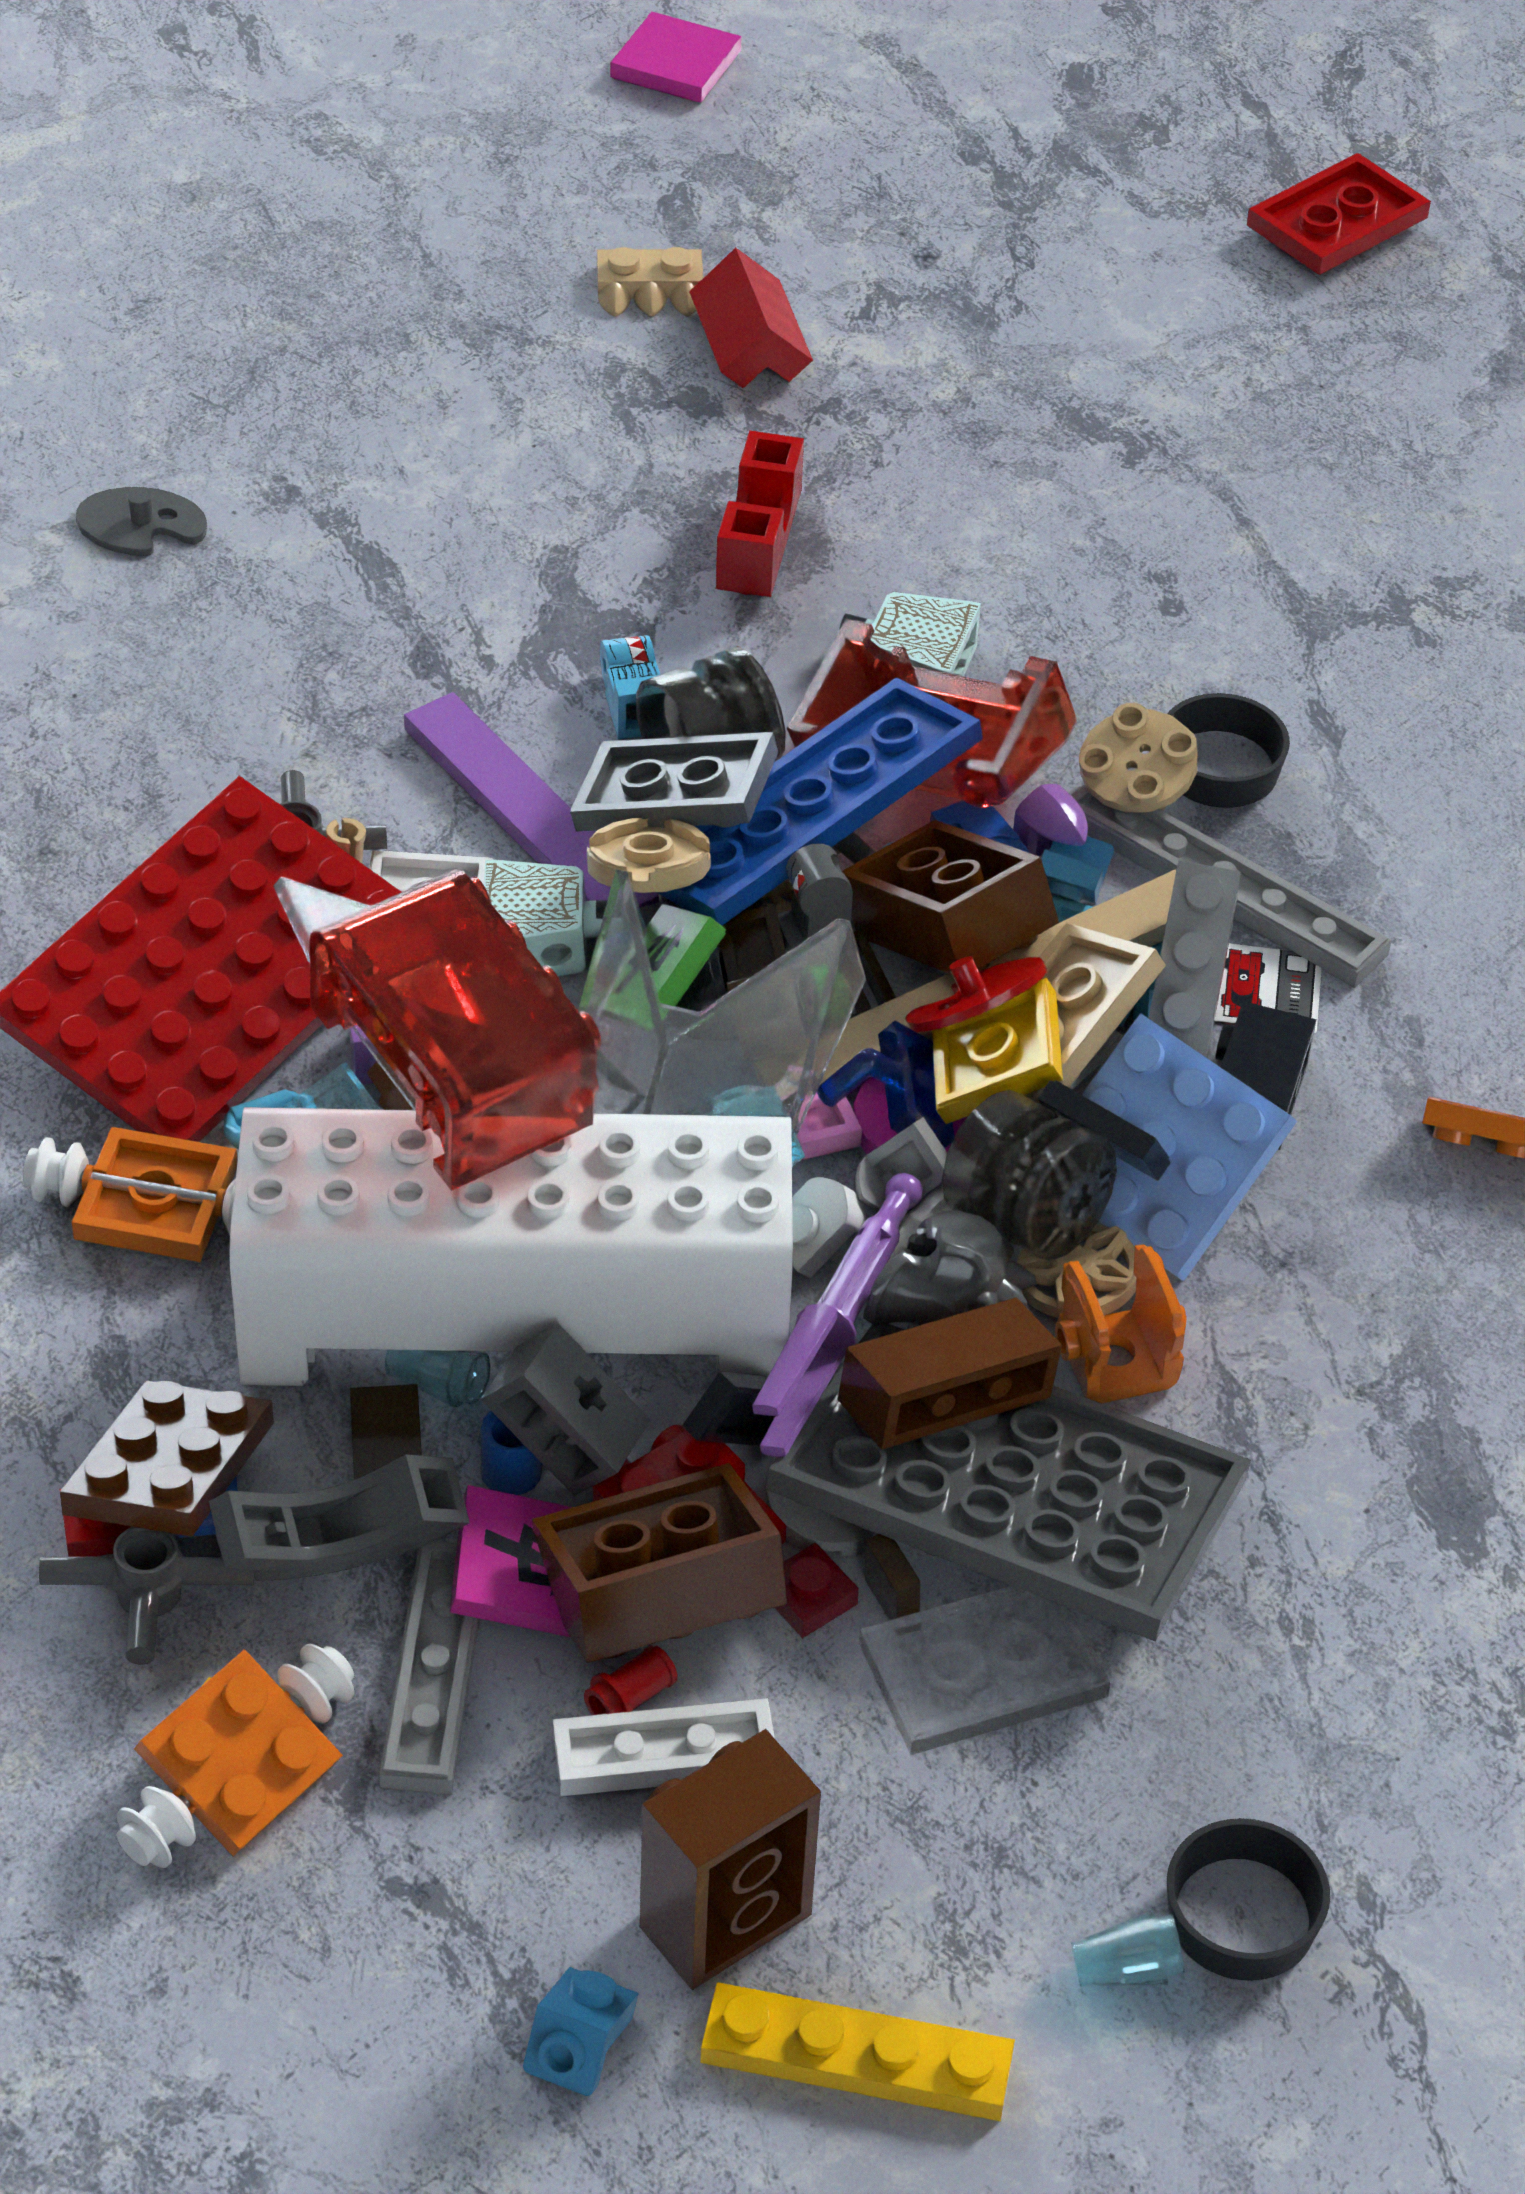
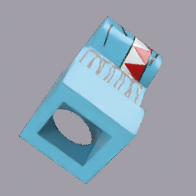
M643 635L602 640L600 643V661L606 688L605 696L617 738L626 739L670 733V687L666 675L660 674L650 637ZM632 705L646 706L653 711V714L643 720L629 719L626 717V707Z

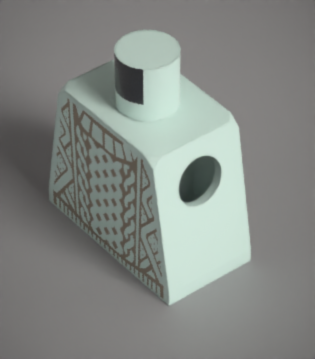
M893 592L886 596L875 620L846 613L840 624L837 646L864 653L862 681L868 688L878 691L897 677L951 705L977 648L981 603Z
M485 860L482 949L487 987L580 973L586 968L587 938L609 937L623 932L621 899L586 901L584 872L577 866Z

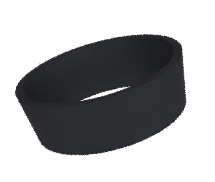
M1211 693L1188 698L1175 705L1167 713L1176 718L1194 734L1221 731L1243 736L1259 745L1267 753L1272 763L1264 771L1237 778L1217 777L1197 771L1189 790L1183 796L1207 806L1234 808L1255 803L1273 790L1289 751L1290 738L1283 721L1268 707L1239 695Z
M1238 1818L1217 1821L1193 1832L1174 1852L1167 1872V1899L1170 1925L1177 1942L1186 1954L1210 1972L1226 1978L1245 1981L1272 1978L1293 1968L1310 1949L1328 1914L1330 1905L1329 1881L1322 1863L1311 1848L1284 1828L1255 1819ZM1227 1859L1256 1861L1279 1871L1298 1889L1308 1911V1933L1292 1945L1266 1953L1234 1951L1208 1940L1193 1928L1183 1915L1177 1899L1185 1882L1196 1871L1206 1865Z

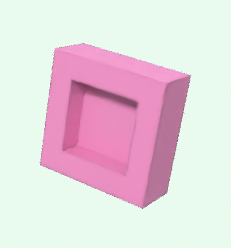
M841 1084L780 1098L779 1116L791 1117V1140L800 1161L861 1147L862 1128Z

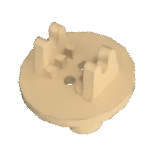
M1125 703L1117 707L1113 715L1106 717L1089 731L1080 748V775L1088 792L1107 807L1125 813L1152 812L1157 809L1164 811L1166 806L1174 803L1189 790L1197 774V739L1194 733L1173 716L1156 710L1145 709L1144 706L1138 703ZM1149 751V753L1143 754L1142 752Z

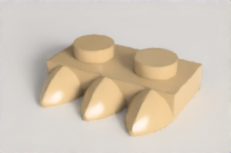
M628 247L597 249L598 300L602 308L610 315L617 317L628 308L631 299H634L638 308L648 316L658 314L664 308L667 298H670L675 309L685 316H691L696 312L689 291L703 279L702 249H684L681 247H671L668 249H632Z

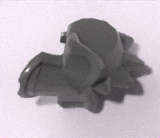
M941 1211L922 1221L916 1233L909 1237L907 1249L911 1250L910 1253L901 1251L884 1266L872 1285L871 1296L864 1310L863 1319L873 1325L909 1322L907 1329L1015 1297L1027 1308V1300L1021 1290L1034 1286L1037 1281L1035 1275L1010 1259L1014 1253V1246L1001 1238L993 1224L978 1215L962 1211Z

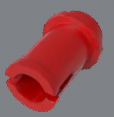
M649 1645L642 1653L612 1673L601 1672L592 1677L590 1688L584 1692V1701L591 1715L633 1712L634 1709L665 1688H670L676 1684L678 1680L676 1667L662 1648L657 1645L654 1647Z

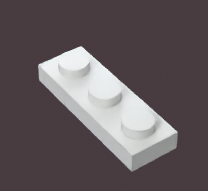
M768 1698L553 1719V1741L560 1796L659 1787L668 1780L674 1778L682 1780L708 1764L718 1750L731 1742H744L765 1728L774 1737Z

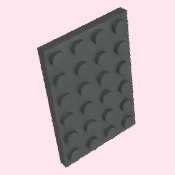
M889 1323L872 1324L859 1343L905 1329ZM842 1365L822 1393L785 1457H777L769 1467L765 1490L1156 1642L1243 1487L1251 1459L1054 1385L1050 1398L881 1450L837 1400L843 1370Z

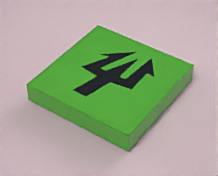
M662 904L592 1006L608 1018L655 1034V1032L660 1030L726 934V929L710 916Z

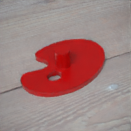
M972 956L961 958L949 966L956 981L951 985L954 995L913 1009L906 1015L905 1020L910 1030L915 1032L931 1031L960 1023L1002 1005L1025 992L1043 978L1047 968L1040 957H1028L1008 961L979 972Z

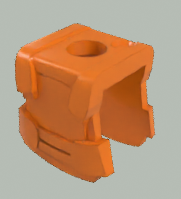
M1144 1244L1135 1245L1134 1275L1137 1278L1135 1300L1131 1310L1103 1315L1096 1294L1079 1261H1070L1063 1264L1061 1290L1064 1297V1309L1055 1325V1337L1062 1344L1060 1352L1062 1359L1070 1362L1084 1397L1099 1403L1112 1402L1167 1390L1173 1387L1179 1380L1184 1361L1181 1350L1184 1344L1187 1320L1186 1311L1177 1299L1165 1272L1162 1258L1151 1246L1147 1247ZM1109 1345L1125 1348L1131 1353L1133 1360L1123 1366L1108 1365L1111 1353Z

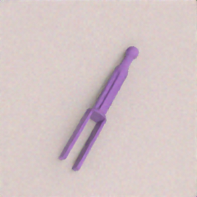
M898 1173L887 1182L886 1199L877 1214L869 1217L862 1224L818 1303L807 1305L798 1313L795 1328L752 1405L754 1414L775 1416L760 1444L761 1454L772 1457H785L845 1356L846 1348L855 1345L857 1332L853 1323L870 1295L875 1279L887 1264L899 1243V1226L906 1212L912 1210L921 1202L923 1187L915 1176L908 1173Z

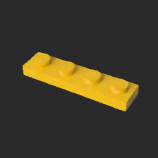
M716 1982L701 2045L700 2063L1001 2122L1015 2039Z

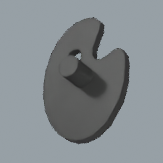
M147 487L108 489L87 497L79 504L76 510V523L82 535L100 547L128 555L148 556L153 554L154 545L152 538L159 534L168 535L184 543L194 545L201 542L207 533L205 514L195 503L185 497L161 489ZM171 515L176 518L167 520L161 518V516Z

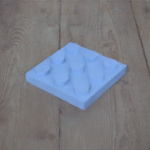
M1140 1013L1082 1095L1158 1140L1171 1162L1160 1180L1153 1179L1062 1125L1057 1129L1028 1171L1109 1228L1117 1226L1122 1229L1134 1246L1143 1244L1147 1247L1151 1246L1162 1258L1164 1268L1184 1281L1298 1121Z

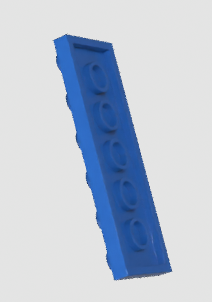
M896 677L774 762L750 823L738 824L732 827H718L716 825L695 826L709 838L711 868L703 879L687 887L657 893L687 911L710 916L720 925H724L788 879L785 868L788 860L796 851L811 844H825L833 847L983 740L980 720Z

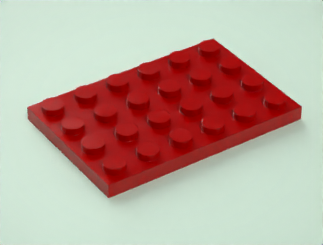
M239 775L0 991V1029L136 1131L200 1142L224 1119L230 1107L239 1105L427 925L428 910Z

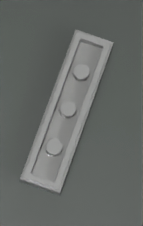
M433 1541L418 1548L379 1771V1784L382 1789L452 1795L480 1623L479 1618L450 1613L457 1543Z

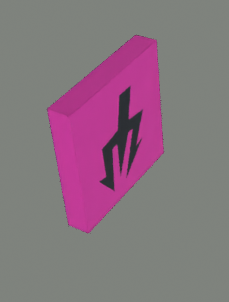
M467 1485L463 1499L470 1524L460 1528L458 1531L450 1613L570 1637L563 1625L533 1532L532 1519L572 1507Z

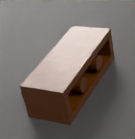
M1015 1297L847 1347L837 1400L882 1450L1050 1398L1062 1344Z

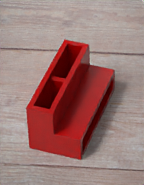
M736 247L689 291L720 372L740 387H746L766 367H769L790 382L813 361L780 280Z

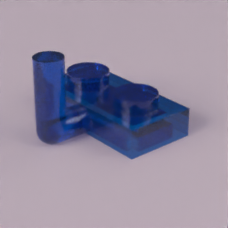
M896 1020L878 1034L880 1052L873 1048L861 1050L816 1089L820 1100L827 1106L833 1107L871 1076L885 1084L890 1129L898 1134L924 1117L944 1148L955 1141L953 1122L946 1124L936 1111L933 1041Z

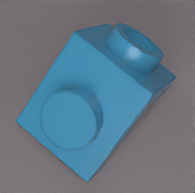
M1088 836L1086 843L1082 846L1053 841L1050 851L1045 849L1041 858L1052 898L1056 895L1079 903L1082 899L1096 904L1114 854V847L1109 843Z
M569 1967L537 2005L523 2063L524 2071L585 2096L592 2095L599 2085L606 2052L633 2019L639 1993L616 1985L612 1978L603 1973L591 1970L580 1971Z

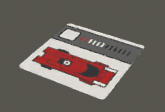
M1229 943L1215 1021L1235 1024L1242 1003L1245 1001L1317 1019L1314 1031L1316 1033L1322 968L1293 951Z

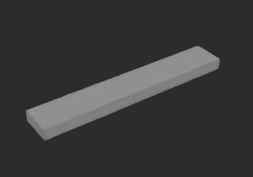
M1085 784L1071 795L1085 813L1088 823L1087 835L1089 837L1111 844L1114 847V851L1158 876L1177 869L1178 860L1241 871L1233 919L1285 949L1293 951L1316 964L1322 970L1355 988L1389 955L1391 939L1166 812L1157 809L1152 812L1125 813L1107 807L1088 792Z

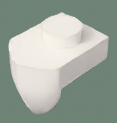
M815 1177L809 1179L792 1197L793 1267L797 1272L811 1278L854 1232L859 1231L862 1224L868 1219L864 1204L858 1199L855 1191L835 1180Z

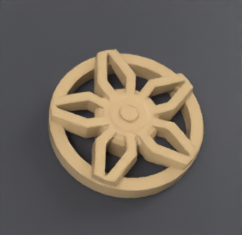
M1060 1220L1045 1225L1044 1231L1026 1243L1018 1256L1017 1263L1035 1275L1036 1284L1054 1285L1056 1299L1045 1295L1035 1286L1021 1290L1027 1302L1035 1309L1058 1318L1064 1309V1297L1061 1290L1063 1264L1070 1261H1079L1094 1292H1111L1106 1296L1098 1298L1103 1315L1109 1314L1127 1303L1136 1292L1137 1278L1134 1275L1135 1247L1127 1238V1234L1117 1226L1109 1228L1100 1224L1086 1222L1064 1224ZM1081 1240H1087L1084 1246H1081ZM1067 1242L1070 1247L1064 1249L1059 1243ZM1105 1245L1108 1246L1107 1248H1105V1249H1103V1250H1100V1251H1098V1252L1096 1251L1097 1249H1099V1248H1101V1247H1103V1246H1105ZM1119 1254L1126 1260L1129 1269L1115 1261Z

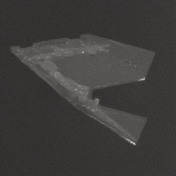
M616 869L562 1068L570 1112L591 1114L791 1117V1139L798 1135L866 981L851 922L840 918L836 919L700 1012L660 1003L644 939L647 929L628 872Z

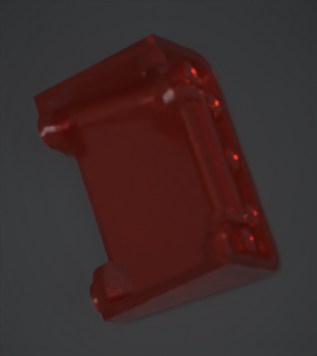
M845 619L787 727L789 736L796 748L897 677L979 719L982 729L983 740L914 789L961 799L975 807L986 808L990 805L997 806L1003 804L1068 742L1077 724V717L1057 661L1030 656L1022 672L1010 669L1004 682L998 684L912 666L904 647L894 646L891 653H888L871 640L875 632L872 624Z

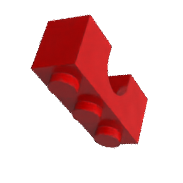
M749 430L739 463L736 502L728 501L717 536L715 589L738 592L744 595L772 596L802 491L804 438Z

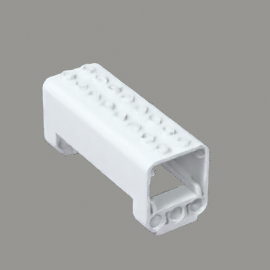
M244 1107L230 1231V1275L241 1385L303 1386L306 1380L308 1381L309 1379L308 1362L314 1363L315 1348L513 1352L515 1347L557 1323L586 1353L717 1355L718 1373L722 1371L769 1376L789 1339L793 1265L791 1117Z

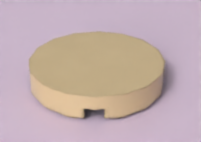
M631 818L613 822L597 830L589 839V848L587 847L588 873L599 883L623 891L650 893L684 888L703 879L711 868L709 838L695 826L674 819L665 820L664 828L648 827V819Z

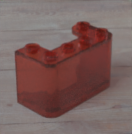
M456 868L310 933V1007L327 1029L339 1024L344 1030L358 1025L416 1100V1124L422 1131L431 1128L435 1135L440 1138L444 1154L433 1159V1168L451 1191L593 1125L595 1093L599 1089L596 1076V1050L601 1047V1036L598 1027L586 1011L579 1012L566 997L561 982L554 970L548 965L541 966L527 949L526 941L519 927L511 920L505 921L493 907L489 894L479 878L476 876L469 877L463 870Z

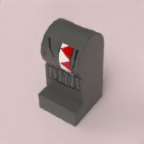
M811 844L802 847L790 857L785 868L792 886L791 910L777 913L790 969L849 958L853 892L849 880L840 871L838 855L831 846L825 844Z

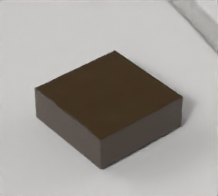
M881 1534L865 1539V1582L896 1632L917 1624L920 1617V1579L895 1540Z

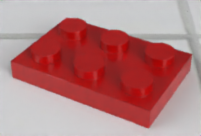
M1356 153L1249 208L1247 226L1304 264L1307 268L1321 275L1427 219L1431 201L1361 154Z

